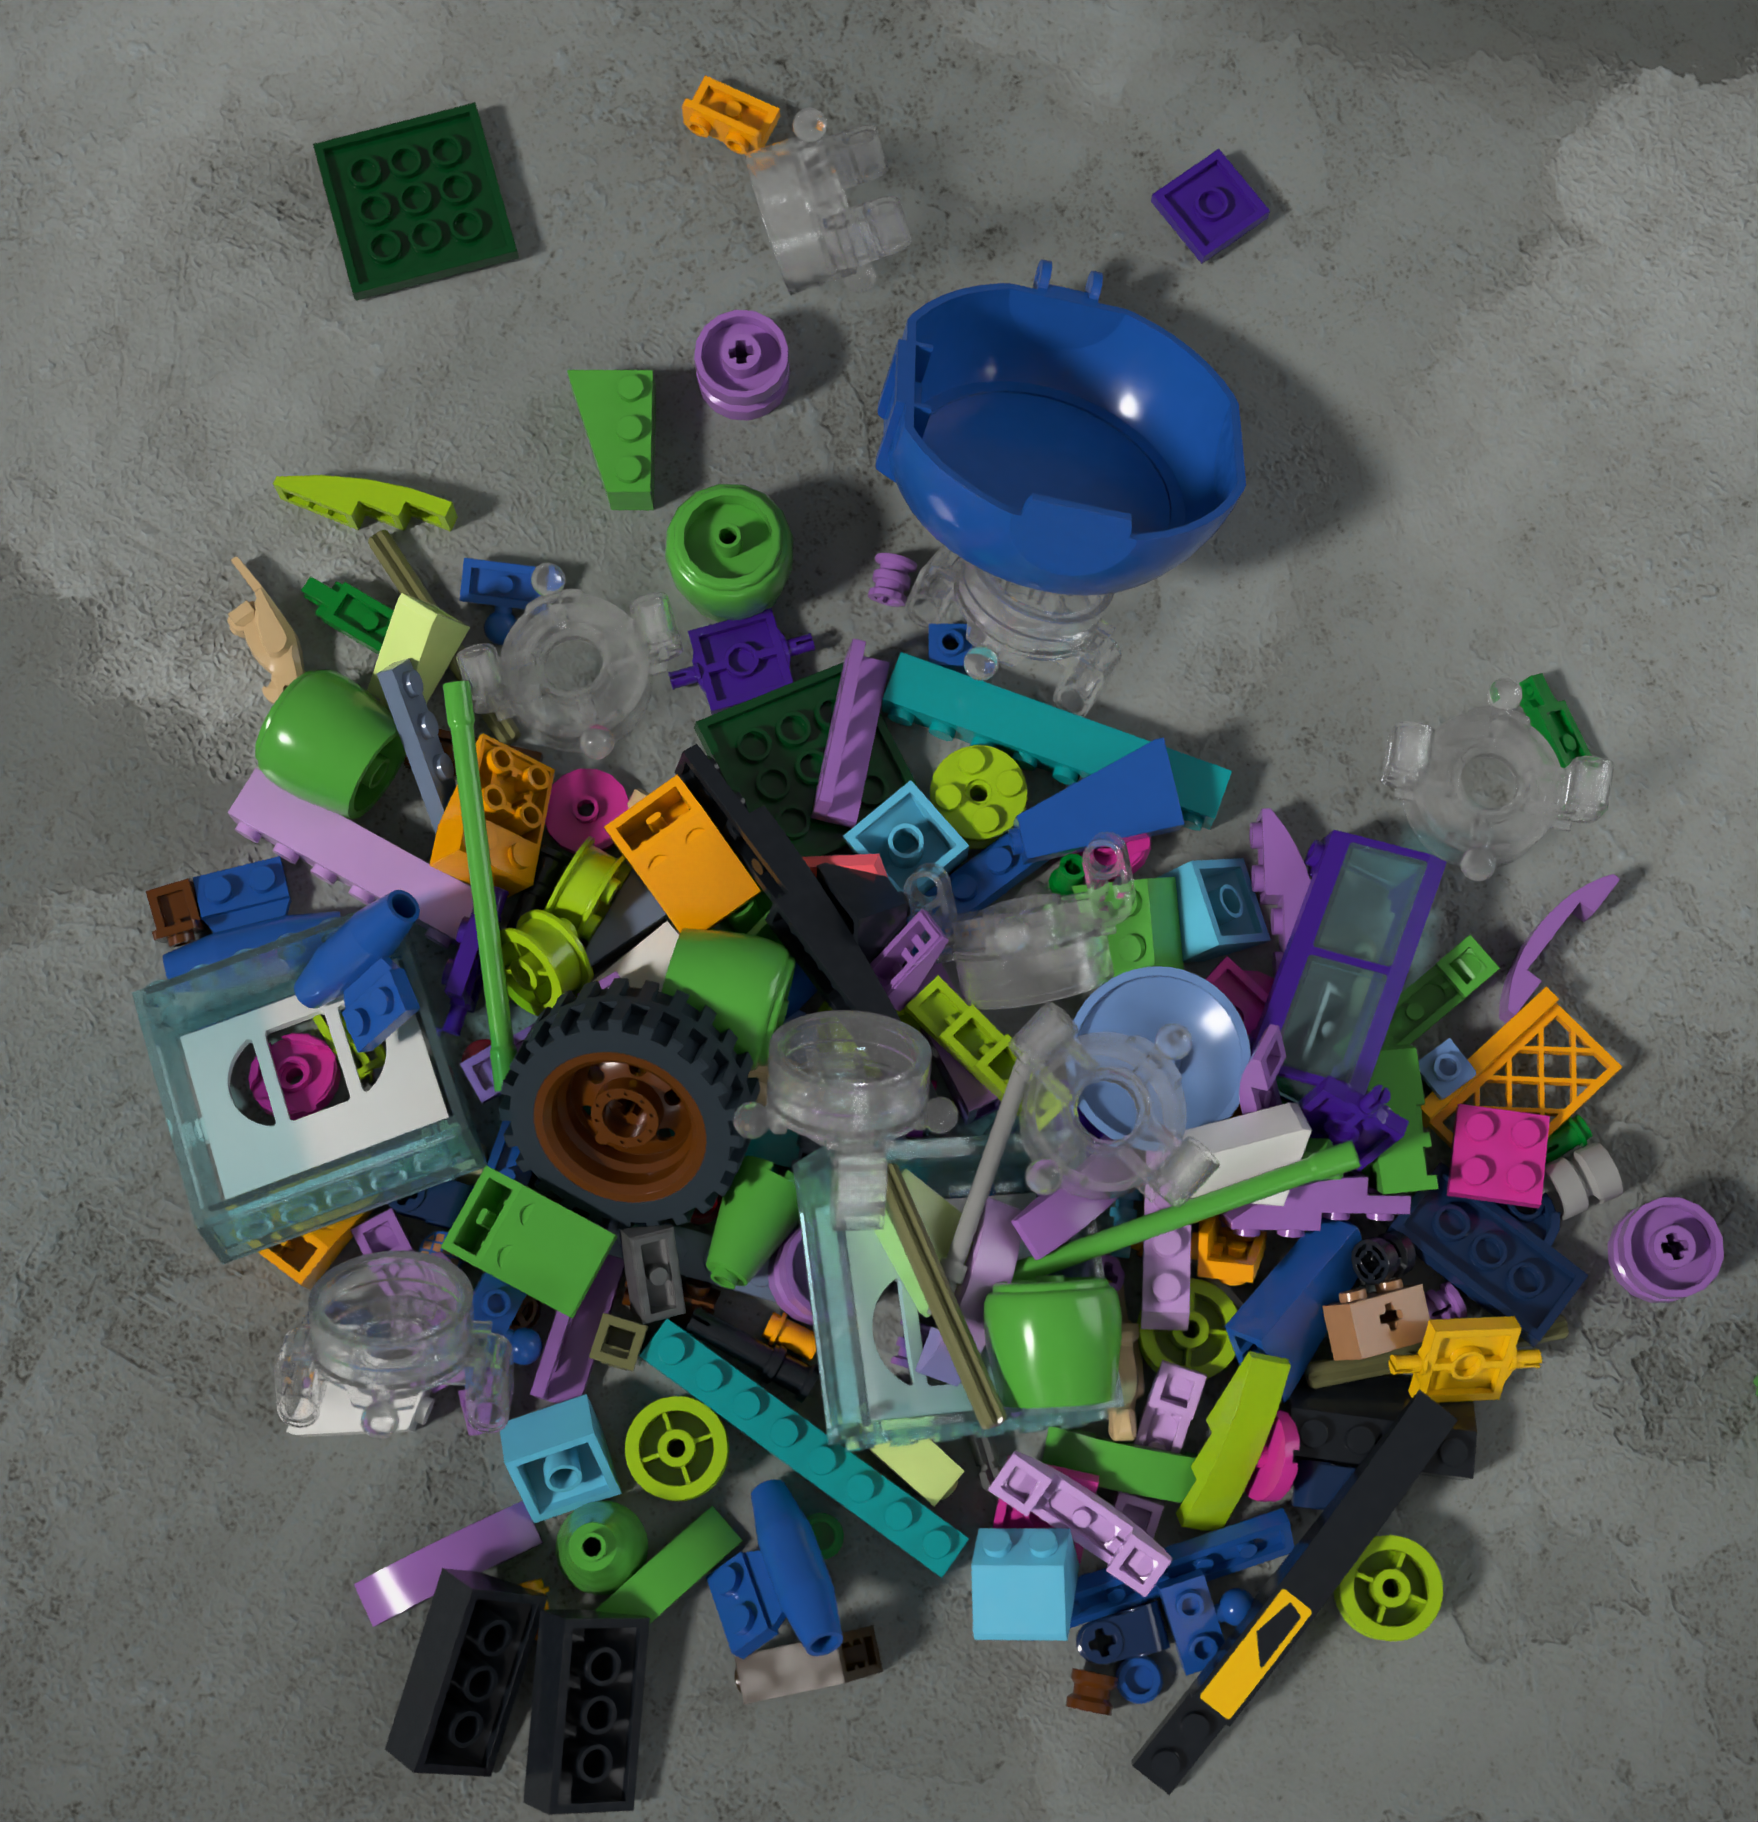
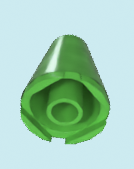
M744 1156L731 1187L722 1197L706 1267L712 1272L710 1278L718 1285L728 1289H735L736 1285L746 1286L812 1209V1204L815 1200V1194L808 1184L789 1170L785 1177L772 1172L771 1169L774 1163L766 1159Z
M595 1501L585 1504L574 1510L560 1527L555 1549L557 1563L564 1577L577 1589L593 1595L613 1594L646 1563L648 1537L645 1528L630 1509L619 1503ZM593 1537L599 1539L602 1545L600 1553L596 1556H591L589 1553V1544Z

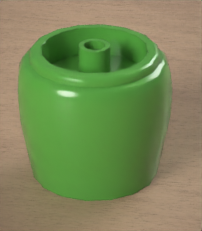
M717 484L695 492L677 508L667 528L665 559L676 588L703 616L717 622L743 620L762 613L776 603L792 571L794 538L784 512L767 494L743 484Z
M328 669L306 671L290 683L267 714L255 745V757L258 760V767L272 783L299 799L351 820L360 818L382 797L395 778L406 755L391 712L356 682L345 675Z
M683 928L676 942L661 993L674 997L678 989L690 995L686 1003L696 1008L699 1012L705 1005L714 1010L717 1015L712 1025L720 1033L730 1028L738 1038L733 1050L737 1054L749 1052L754 1062L750 1071H754L758 1066H766L768 1064L779 1029L784 1024L789 1006L788 996L794 976L796 960L794 957L789 956V951L786 947L767 938L737 932Z
M1048 1275L1036 1276L1033 1280H1014L1011 1283L998 1282L993 1284L992 1292H989L984 1300L983 1324L997 1394L1003 1407L1057 1408L1094 1405L1114 1401L1122 1340V1322L1119 1296L1115 1288L1108 1285L1106 1278Z

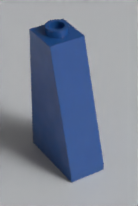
M1164 737L1149 742L1017 815L1013 821L1015 828L1008 829L1013 855L1021 854L1023 865L1062 857L1067 854L1080 853L1179 831L1185 823Z
M1321 1216V1231H1306L1305 1236L1297 1241L1225 1325L1239 1365H1241L1249 1351L1289 1360L1291 1367L1281 1398L1283 1403L1291 1396L1327 1333L1322 1306L1340 1301L1338 1293L1351 1290L1358 1278L1353 1269L1351 1257L1355 1245L1362 1240L1361 1233L1358 1227L1346 1220H1331Z

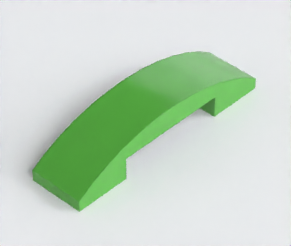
M1471 935L1465 938L1400 994L1382 1046L1411 1045L1500 969ZM1354 1032L1333 1049L1342 1062H1344Z
M1049 1424L1042 1462L1098 1475V1487L1182 1503L1196 1481L1191 1465L1198 1454L1186 1451L1184 1454L1122 1441H1114L1097 1437L1091 1432Z
M711 1506L638 1570L595 1611L646 1616L650 1618V1625L743 1540L719 1512Z

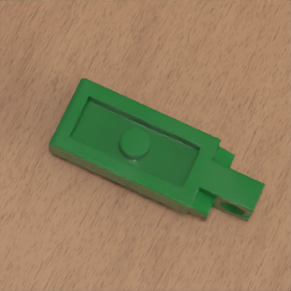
M310 576L301 592L305 594V599L318 606L315 612L316 616L321 618L327 625L379 655L394 610L346 582L341 584L336 581L333 587L330 588Z
M1543 674L1531 675L1518 685H1515L1514 690L1520 707L1523 708L1531 725L1533 735L1539 742L1551 767L1552 774L1558 781L1562 791L1566 792L1588 786L1601 779V773L1565 700L1558 701L1553 696Z

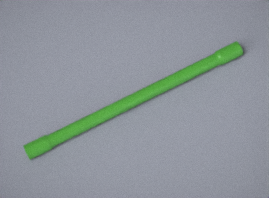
M454 681L443 684L447 723L451 729L491 1040L490 1059L494 1090L499 1092L501 1091L503 1080L510 1070L509 1066L518 1051L514 1044L474 735L475 717L470 681Z
M1352 1140L1313 1153L1308 1158L1062 1244L1041 1259L1035 1260L1031 1255L1017 1260L1012 1281L1033 1280L1036 1276H1045L1298 1186L1316 1180H1326L1360 1168L1361 1163Z

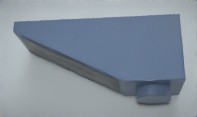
M634 869L630 872L585 950L594 974L629 952L666 921L672 922Z

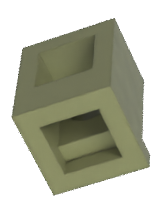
M603 1313L589 1358L600 1361V1363L634 1372L636 1365H641L642 1358L640 1354L647 1346L651 1330L648 1326Z

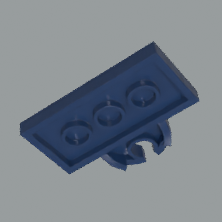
M1440 1162L1430 1174L1437 1176L1438 1189L1417 1191L1411 1199L1410 1214H1399L1386 1232L1398 1231L1404 1233L1414 1245L1418 1258L1494 1317L1515 1316L1522 1328L1519 1336L1535 1347L1589 1276L1551 1247L1560 1229L1561 1212H1556L1552 1200L1546 1192L1542 1194L1541 1206L1539 1209L1533 1208V1214L1531 1215L1519 1212L1514 1205L1447 1196L1450 1168Z

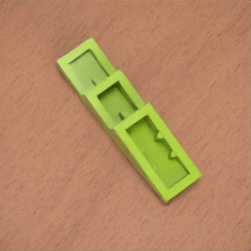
M303 475L276 476L273 482V486L281 500L358 531L365 516L403 531L406 530L411 517H415L451 532L458 518L451 501L412 488L370 479Z
M939 975L936 976L905 1006L904 1010L972 1076L1002 1101L1020 1046L1008 1033L1004 1036L973 1004L969 1007ZM1035 1062L1017 1115L1039 1133L1073 1099Z
M1251 1351L1247 1353L1206 1419L1212 1433L1191 1465L1196 1481L1176 1511L1181 1527L1212 1532L1225 1526L1240 1500L1265 1446L1290 1371L1291 1364L1288 1359Z

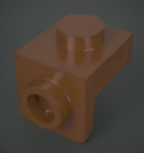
M187 878L146 891L156 930L152 931L154 941L168 942L170 948H175L196 941L194 934L207 931L206 925L201 918L192 879Z

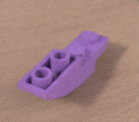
M1262 808L1256 822L1250 823V847L1258 851V865H1252L1251 886L1253 892H1259L1260 905H1277V908L1271 909L1272 935H1279V952H1273L1272 958L1273 977L1275 978L1311 880L1300 852L1286 827L1271 808ZM1320 926L1313 943L1314 947L1321 939ZM1305 967L1296 991H1299L1305 983Z
M1354 1169L1345 1172L1342 1180H1316L1290 1189L1284 1206L1250 1203L1219 1214V1220L1230 1229H1233V1234L1238 1236L1257 1237L1260 1236L1261 1230H1277V1234L1280 1236L1299 1238L1305 1236V1231H1321V1216L1331 1220H1349L1350 1213H1364L1366 1218L1371 1220L1392 1221L1394 1220V1214H1410L1411 1196L1405 1192L1382 1194L1376 1189L1368 1187V1177Z

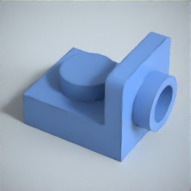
M1450 1038L1419 1060L1422 1084L1426 1082L1440 1100L1447 1098L1476 1075V1070Z

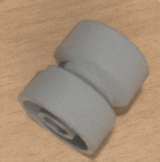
M1598 1142L1574 1151V1157L1571 1158V1161L1560 1157L1545 1164L1543 1194L1546 1192L1551 1198L1556 1212H1561L1560 1220L1562 1221L1588 1210L1589 1201L1598 1206L1623 1194V1185L1618 1169L1608 1151Z

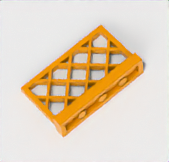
M1546 986L1467 1059L1476 1070V1075L1444 1100H1440L1434 1092L1425 1098V1104L1421 1105L1423 1126L1425 1128L1429 1126L1452 1149L1453 1133L1443 1123L1456 1112L1458 1104H1464L1472 1096L1473 1106H1480V1088L1486 1083L1505 1084L1506 1107H1480L1554 1116L1555 1118L1549 1123L1548 1137H1550L1615 1076L1622 1066L1557 1004L1559 998ZM1554 1019L1569 1032V1047L1544 1046V1029ZM1537 1036V1046H1526ZM1576 1040L1585 1048L1576 1047ZM1518 1053L1537 1054V1077L1512 1076V1058ZM1544 1054L1569 1055L1570 1078L1544 1077ZM1576 1056H1594L1606 1070L1597 1079L1577 1078ZM1505 1066V1076L1495 1075ZM1512 1084L1537 1085L1538 1108L1512 1107ZM1544 1085L1570 1086V1104L1565 1109L1545 1108ZM1577 1086L1587 1087L1577 1096Z

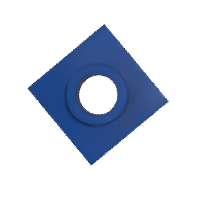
M929 623L928 662L971 676L972 624ZM942 643H958L959 646L954 650H948Z

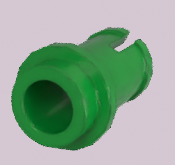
M1078 854L1065 855L1060 860L1059 867L1049 877L1048 885L1051 893L1061 900L1076 898L1071 886L1083 885V877L1087 873L1085 871L1087 863Z
M1576 1114L1570 1117L1548 1137L1545 1164L1558 1159L1578 1145L1582 1148L1588 1145L1587 1140L1593 1137L1580 1115Z

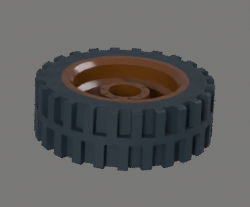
M614 978L607 989H601L599 981L586 983L578 997L569 990L559 996L553 1008L547 1006L539 1015L510 1064V1070L502 1083L500 1092L506 1096L499 1107L500 1120L510 1121L503 1135L508 1147L518 1146L520 1154L515 1162L524 1173L532 1170L538 1177L534 1186L544 1195L550 1190L562 1198L559 1205L571 1211L575 1206L590 1213L589 1221L601 1225L603 1219L607 1218L618 1221V1229L633 1228L635 1223H646L647 1226H662L665 1224L666 1219L673 1218L676 1225L679 1226L690 1222L696 1208L702 1214L706 1213L714 1207L718 1195L724 1196L731 1187L759 1119L761 1105L755 1103L760 1093L759 1078H748L754 1062L749 1052L737 1054L733 1050L738 1038L730 1028L720 1033L712 1025L717 1015L714 1010L705 1005L699 1012L696 1008L686 1003L690 995L678 989L674 997L658 992L660 983L646 980L642 988L630 987L628 978ZM583 1106H591V1116L584 1110ZM669 1129L675 1132L674 1136H671Z

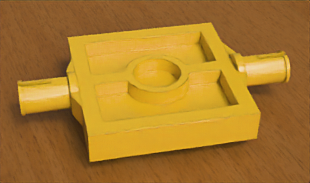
M1515 1316L1433 1319L1428 1321L1422 1345L1417 1353L1412 1355H1390L1391 1360L1388 1363L1392 1375L1413 1373L1408 1390L1411 1398L1420 1389L1435 1402L1441 1403L1500 1400L1505 1381L1512 1374V1371L1519 1368H1540L1542 1356L1537 1348L1517 1350L1516 1345L1522 1328Z

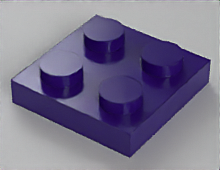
M1217 149L1152 194L1151 198L1152 204L1201 264L1264 222L1270 214L1267 206L1220 149Z

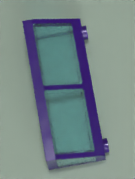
M1333 830L1321 841L1316 839L1311 844L1306 853L1304 863L1309 865L1308 874L1312 879L1257 1027L1248 1035L1252 1056L1267 1027L1270 1024L1279 1026L1286 1052V1058L1276 1076L1282 1100L1288 1103L1299 1102L1328 1075L1337 1080L1347 1082L1354 1090L1365 1095L1447 864L1446 861L1432 854L1338 830Z

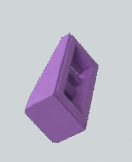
M921 909L870 964L894 1008L900 1012L910 1002L949 941L931 915L924 909ZM925 930L931 937L926 944L921 939V935ZM914 946L919 950L915 956L911 952Z

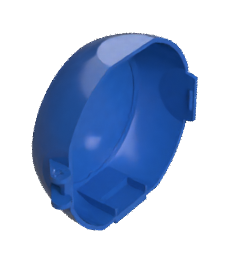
M1041 259L1036 270L1033 288L1011 283L978 285L944 294L920 307L907 319L902 339H898L878 402V415L884 419L883 438L876 456V469L897 483L904 500L920 523L938 541L965 561L1003 580L1044 592L1080 596L1118 593L1155 580L1186 561L1216 533L1236 506L1245 489L1246 476L1240 409L1235 395L1218 373L1198 353L1179 338L1137 313L1124 308L1098 303L1102 289L1103 273L1091 271L1084 292L1051 285L1049 283L1052 273V262Z

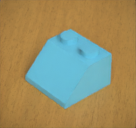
M911 780L843 835V839L854 855L880 854L889 881L898 892L902 891L906 895L909 904H912L928 892L968 857L969 845Z
M1243 858L1190 861L1157 877H1176L1183 963L1207 961L1271 941L1256 894L1252 891L1251 879Z
M587 1394L499 1423L505 1466L534 1524L576 1510L585 1504L602 1501L622 1494L601 1424Z
M978 1528L971 1564L973 1635L975 1640L1068 1641L1080 1566L1070 1528Z

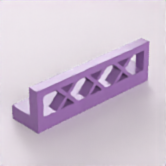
M854 638L843 663L811 814L813 819L850 828L856 825L890 664V662L863 656L866 641Z
M603 1222L601 1223V1225L596 1224V1225H598V1226H600V1227H602V1228L608 1230V1226H607V1225H604ZM607 1255L573 1319L559 1311L556 1312L530 1395L558 1404L585 1394L595 1360L590 1359L589 1355L603 1313L609 1315L611 1313L625 1270L623 1259Z

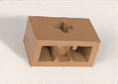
M1402 1278L1389 1279L1386 1282L1375 1284L1376 1291L1367 1293L1366 1288L1343 1291L1338 1293L1340 1301L1322 1306L1334 1361L1362 1360L1423 1342L1428 1321L1430 1320L1423 1285H1403Z

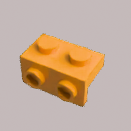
M705 75L693 99L686 98L684 100L682 114L684 125L694 134L700 137L711 136L720 140L730 150L738 154L749 153L759 157L780 118V108Z
M1219 1215L1199 1221L1198 1232H1193L1190 1257L1191 1260H1198L1197 1277L1219 1279L1221 1283L1233 1286L1242 1285L1246 1282L1253 1283L1266 1250L1267 1231H1261L1260 1236L1257 1237L1238 1236L1233 1234V1229L1222 1227Z

